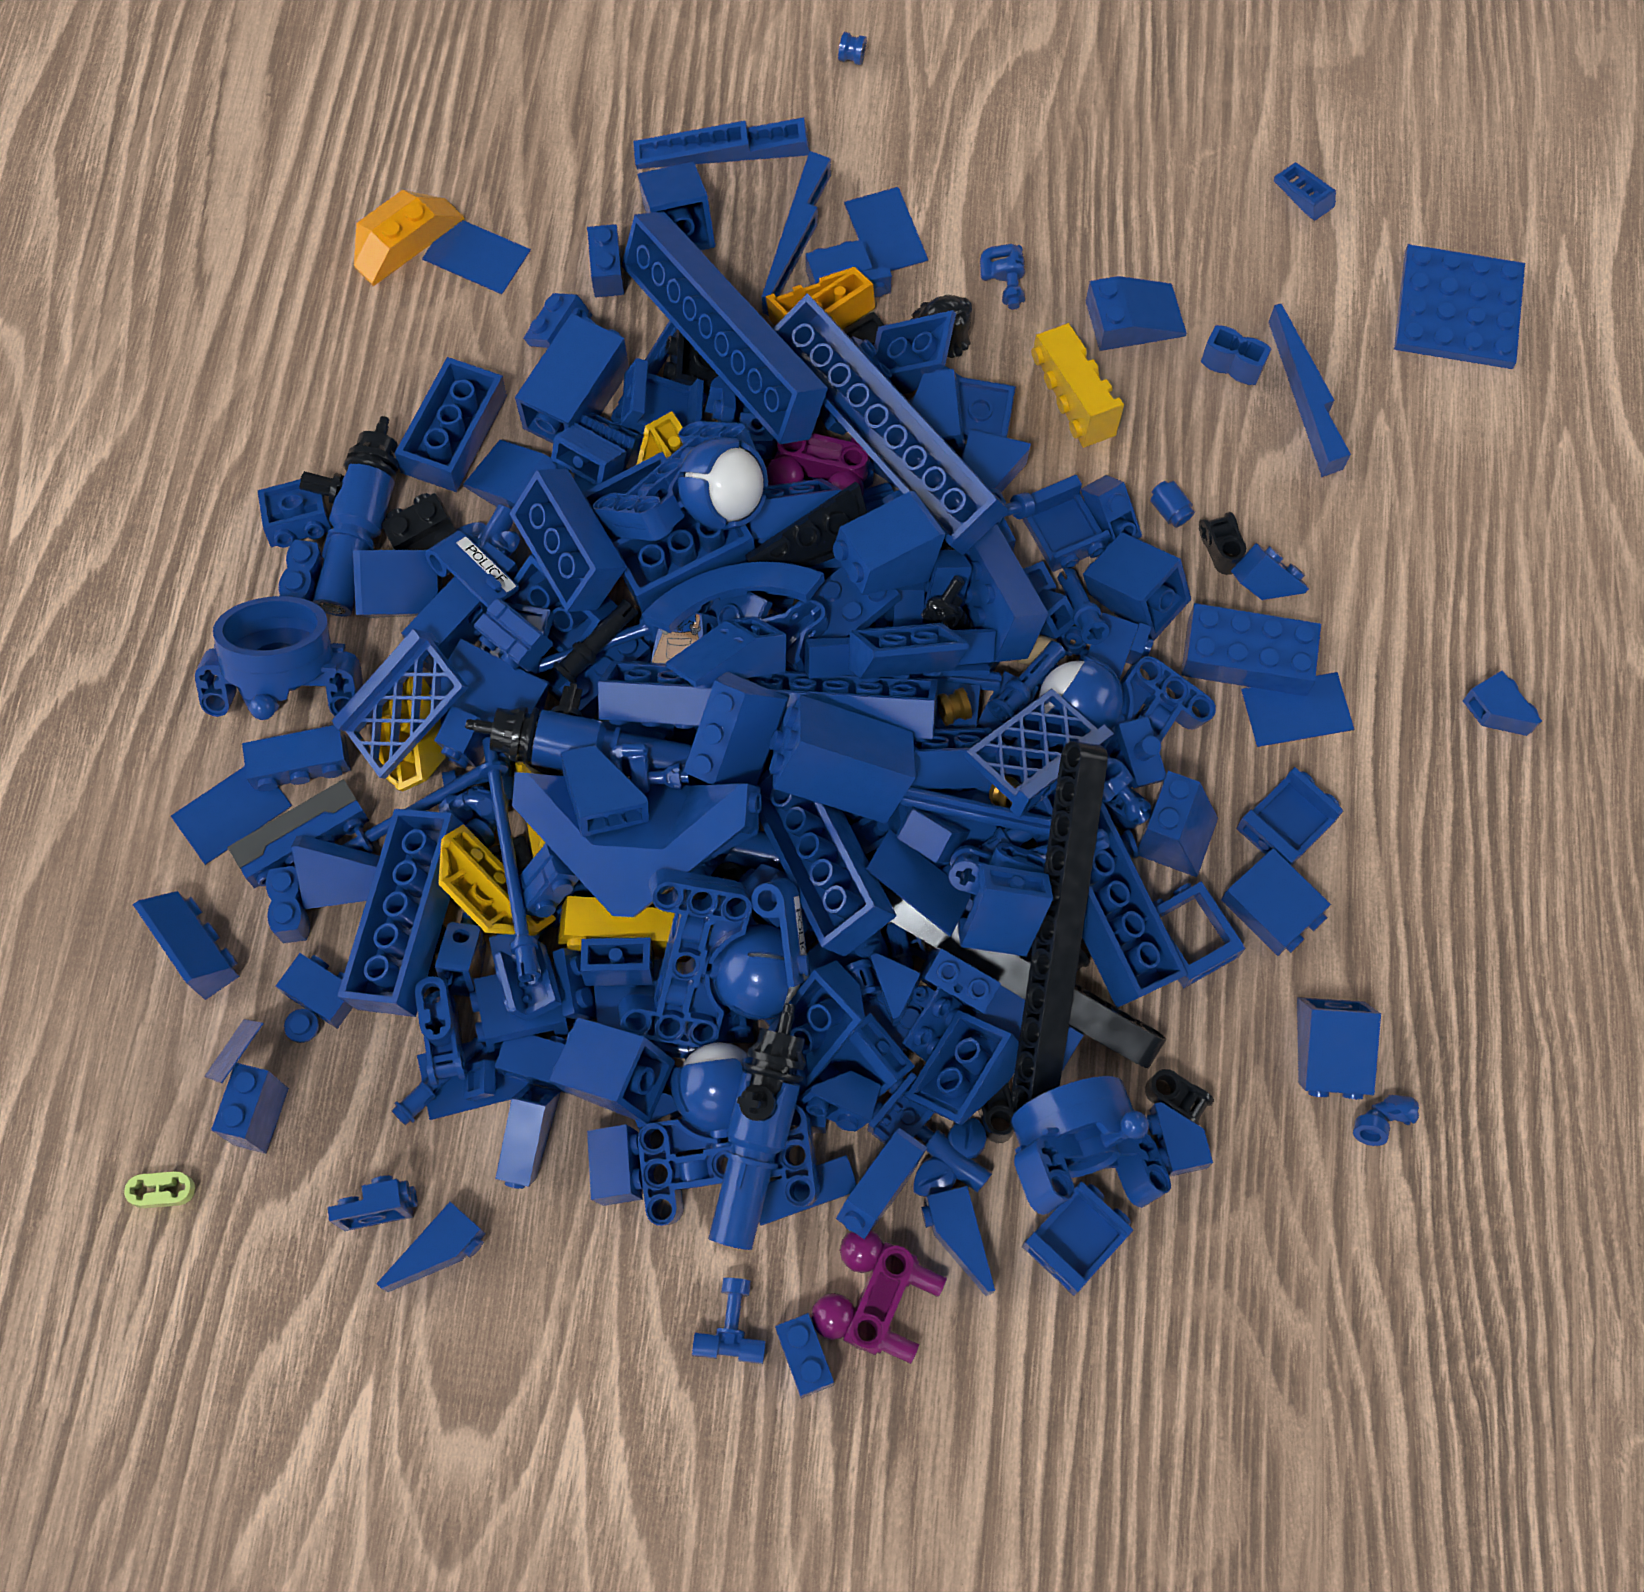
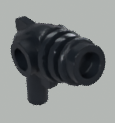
M954 576L941 597L928 599L926 608L921 613L922 617L932 621L934 624L943 623L951 630L975 629L972 620L960 607L963 600L958 593L965 584V581L959 576Z

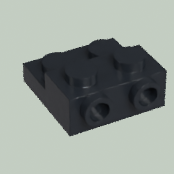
M677 329L674 335L669 336L666 341L665 353L670 354V362H667L665 365L663 378L691 386L697 379L704 380L703 391L709 393L711 382L719 375Z
M428 493L418 495L413 500L414 505L405 510L400 508L391 510L386 515L387 520L382 522V527L395 550H427L457 531L444 504L435 493L431 495Z

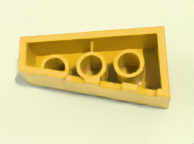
M1067 323L1036 334L1034 348L1031 349L1033 360L1037 366H1041L1048 389H1053L1057 397L1056 402L1059 411L1062 414H1066L1072 436L1075 439H1079L1083 448L1116 436L1124 403L1120 397L1113 399L1110 393L1112 386L1107 379L1100 380L1098 365L1094 359H1086V348L1071 325Z
M567 896L562 904L558 944H565L568 949L581 951L582 939L651 938L654 956L664 957L675 913L659 910L655 906L654 908L647 907L636 917L612 916L596 897ZM688 955L681 956L677 961L687 962L692 957Z

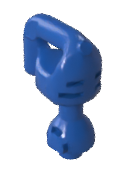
M1014 244L989 247L983 251L980 258L982 280L996 279L1007 281V287L1002 294V303L1008 305L1009 309H1017L1020 307L1021 302L1025 301L1024 291L1018 283V280L1023 278L1025 274L1023 249L1020 245ZM1006 257L992 262L994 258Z
M646 743L616 745L609 753V760L622 773V757H627L631 769V779L629 780L643 794L650 791L651 785L665 784L672 789L682 790L683 783L690 782V775L683 772L684 769L682 770L681 763L671 764L663 771H650Z
M1108 756L1102 801L1108 803L1118 794L1125 803L1127 819L1130 822L1137 819L1142 824L1150 818L1147 810L1151 805L1147 800L1136 797L1128 787L1133 781V777L1120 760Z

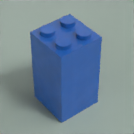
M571 313L515 396L523 429L554 443L556 434L559 435L560 432H563L564 429L566 430L567 427L570 428L574 423L579 424L582 414L594 412L601 415L623 382L624 374L629 368L624 337L613 329L607 330L596 325L588 317L581 318Z
M803 695L799 696L794 707H788L781 730H775L770 741L773 758L770 763L769 772L773 774V789L884 824L888 822L916 778L912 731Z

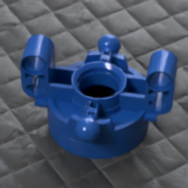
M290 596L253 599L224 612L217 619L213 627L214 648L204 653L195 672V682L201 708L205 713L215 717L223 716L228 712L237 693V687H240L246 699L251 700L249 704L251 715L259 720H267L276 712L275 701L286 700L289 691L296 690L301 686H326L328 706L334 716L341 711L363 686L359 659L354 654L344 651L346 648L345 644L331 643L327 616L324 610L311 601Z
M1099 1076L1062 1085L1032 1099L1017 1110L1011 1119V1124L1019 1143V1147L1015 1149V1168L1028 1203L1039 1214L1046 1215L1074 1196L1075 1188L1072 1178L1085 1176L1101 1169L1116 1168L1126 1196L1133 1205L1140 1208L1152 1203L1171 1189V1180L1155 1141L1146 1134L1149 1128L1148 1119L1143 1113L1134 1110L1123 1081L1120 1078Z

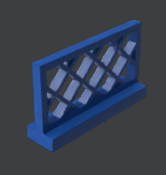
M412 629L332 720L338 730L346 731L379 778L386 779L468 689L466 683L437 647L439 641L432 633ZM431 654L434 658L433 673H423V661ZM409 677H413L412 696H402L403 683ZM422 677H433L431 696H421ZM442 677H448L455 686L446 696H440ZM388 700H393L392 719H382L383 705ZM402 700H412L411 719H401ZM421 700L431 701L430 714L426 719H420ZM367 723H372L371 741H365L359 733ZM381 723H391L390 742H380ZM400 723H410V736L405 742H399ZM380 746H390L389 760L383 765L379 760Z
M1050 689L967 750L964 758L1013 802L1009 810L1020 818L1056 790L1061 753L1048 751L1047 741L1063 743V748L1068 742L1076 741L1101 745L1106 749L1114 733L1105 725L1097 729L1055 690ZM1051 702L1060 710V715L1046 714L1044 705ZM1023 721H1038L1039 731L1024 729ZM1046 723L1060 724L1062 734L1046 732ZM1068 726L1078 727L1086 735L1083 737L1069 735ZM1002 736L1017 737L1018 747L1002 745ZM1024 738L1040 740L1041 750L1025 748ZM981 752L996 753L997 763L985 762L978 754ZM1003 754L1019 756L1020 767L1004 765ZM1026 758L1042 759V769L1027 768ZM1004 774L1020 776L1021 785L1015 789L1005 780Z

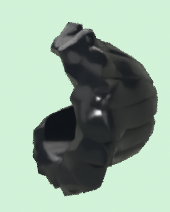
M950 294L939 296L930 302H923L920 308L913 312L912 319L953 310L956 313L947 357L954 358L960 357L963 350H967L971 344L968 332L971 324L972 304L967 298Z

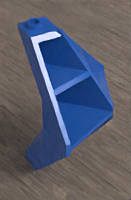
M515 772L512 806L612 916L636 917L653 903L649 880L651 875L657 870L673 869L690 873L712 858L756 835L759 831L758 816L761 811L762 797L760 794L761 787L750 784L683 785L682 790L672 789L665 784L651 785L650 791L644 794L648 800L649 822L582 837L564 776ZM664 886L658 892L664 894L672 886Z

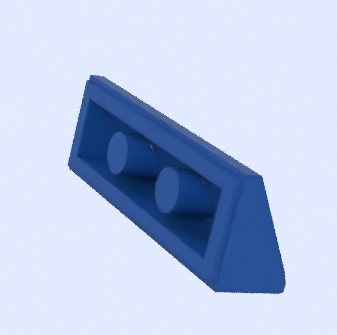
M845 1155L817 1165L820 1194L817 1201L807 1207H795L789 1204L784 1196L782 1178L769 1182L759 1220L760 1226L851 1194L857 1184L848 1156ZM803 1180L796 1183L794 1187V1195L798 1200L804 1201L810 1195V1187Z

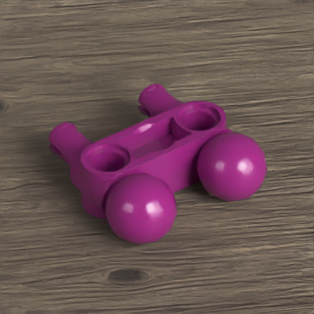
M812 433L810 440L779 444L777 442L774 460L766 468L768 485L804 481V476L824 479L843 490L856 481L860 485L862 495L864 496L863 482L868 476V465L871 457L853 437L849 442Z
M871 1230L865 1240L856 1233L849 1231L841 1241V1259L852 1271L859 1273L870 1272V1275L856 1307L844 1295L837 1293L825 1294L816 1301L812 1308V1324L817 1333L824 1338L832 1340L843 1338V1341L851 1344L856 1349L873 1355L880 1354L883 1351L911 1364L918 1351L919 1344L892 1332L890 1323L906 1286L908 1287L911 1284L939 1297L947 1278L918 1265L917 1256L911 1254L904 1247L894 1246L886 1241L883 1244L879 1235ZM888 1256H897L902 1261L903 1268L900 1274H891L887 1270L885 1263ZM863 1321L871 1323L875 1329L874 1338L868 1342L860 1339L857 1334L858 1325Z

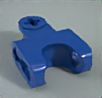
M1008 843L997 844L993 854L977 849L974 846H960L951 854L949 880L956 889L974 894L975 897L972 901V904H974L980 890L978 872L982 864L1044 873L1046 857Z
M424 978L416 984L415 998L419 1025L424 1035L425 1060L429 1081L433 1086L438 1085L439 1079L458 1075L459 1080L467 1079L466 1063L461 1047L462 1033L455 998L448 991L446 984L441 978ZM437 987L440 989V991L427 995L424 999V993L428 988Z

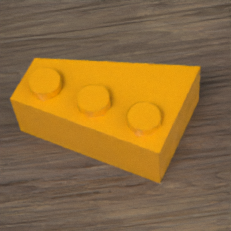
M856 267L819 278V283L804 288L802 285L792 287V292L777 297L775 294L765 296L769 319L774 325H777L807 293L842 329L848 327L875 308L873 283Z

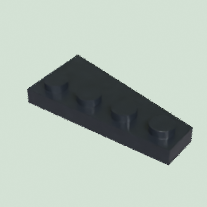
M855 481L745 555L747 563L779 562L810 568L835 558L833 545L839 528L867 513L860 485Z

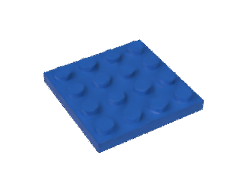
M1408 244L1404 253L1394 350L1513 369L1517 363L1525 263Z

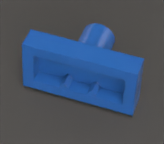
M1149 717L1116 725L1114 728L1126 767L1133 777L1131 782L1133 789L1163 782L1166 772L1160 756L1161 742L1154 736Z

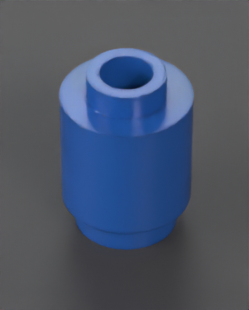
M1163 481L1152 490L1151 503L1168 524L1172 523L1175 528L1185 524L1195 514V511L1192 509V502L1175 481L1169 483Z

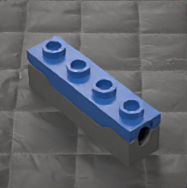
M343 779L227 848L247 881L255 889L258 886H266V877L270 869L288 866L295 867L291 846L296 836L304 835L335 844V841L344 835L354 834L356 827L360 826L363 828L369 819Z

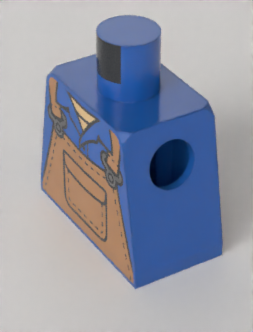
M699 610L685 619L671 633L658 628L651 663L666 664L668 660L717 627L716 617L700 613Z
M466 912L462 914L460 923L450 922L447 924L435 969L438 977L444 981L452 995L470 997L469 993L476 992L473 979L481 978L487 945L482 928Z

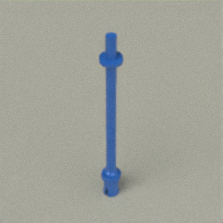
M486 737L482 740L486 763L480 766L479 775L482 778L489 779L516 936L510 944L511 953L516 957L519 981L532 982L534 977L535 979L541 977L536 956L538 942L537 939L529 935L502 783V776L507 774L508 764L498 760L497 751L490 750V737Z
M504 753L498 754L499 761L506 762L507 764L512 762ZM481 765L404 810L428 811L440 804L447 795L457 794L483 779L479 775ZM392 816L367 831H364L360 826L356 827L355 833L357 837L341 846L356 850L365 848L368 853L373 852L372 842L387 834Z

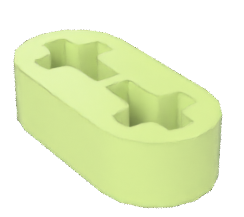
M182 1172L140 1174L132 1177L125 1185L124 1194L129 1203L139 1208L180 1206L192 1199L196 1188L192 1178ZM177 1180L185 1185V1190L179 1191L178 1197L172 1192L164 1191V1188L176 1186ZM142 1183L149 1188H156V1192L145 1193L143 1200L135 1195V1190L141 1189Z

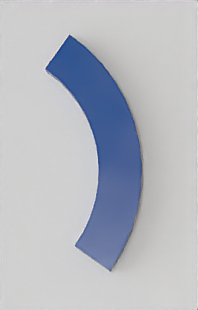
M750 562L728 565L709 570L678 584L653 602L642 616L644 622L671 633L685 619L701 610L705 603L717 598L721 601L747 595L748 591H765L768 594L791 597L807 603L824 583V573L803 566L779 562Z

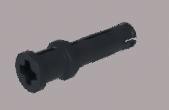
M623 599L582 643L580 641L575 642L572 645L573 650L560 663L555 662L553 664L554 668L570 683L576 684V678L589 665L593 666L596 663V655L639 614L638 611L632 608V605L627 600Z

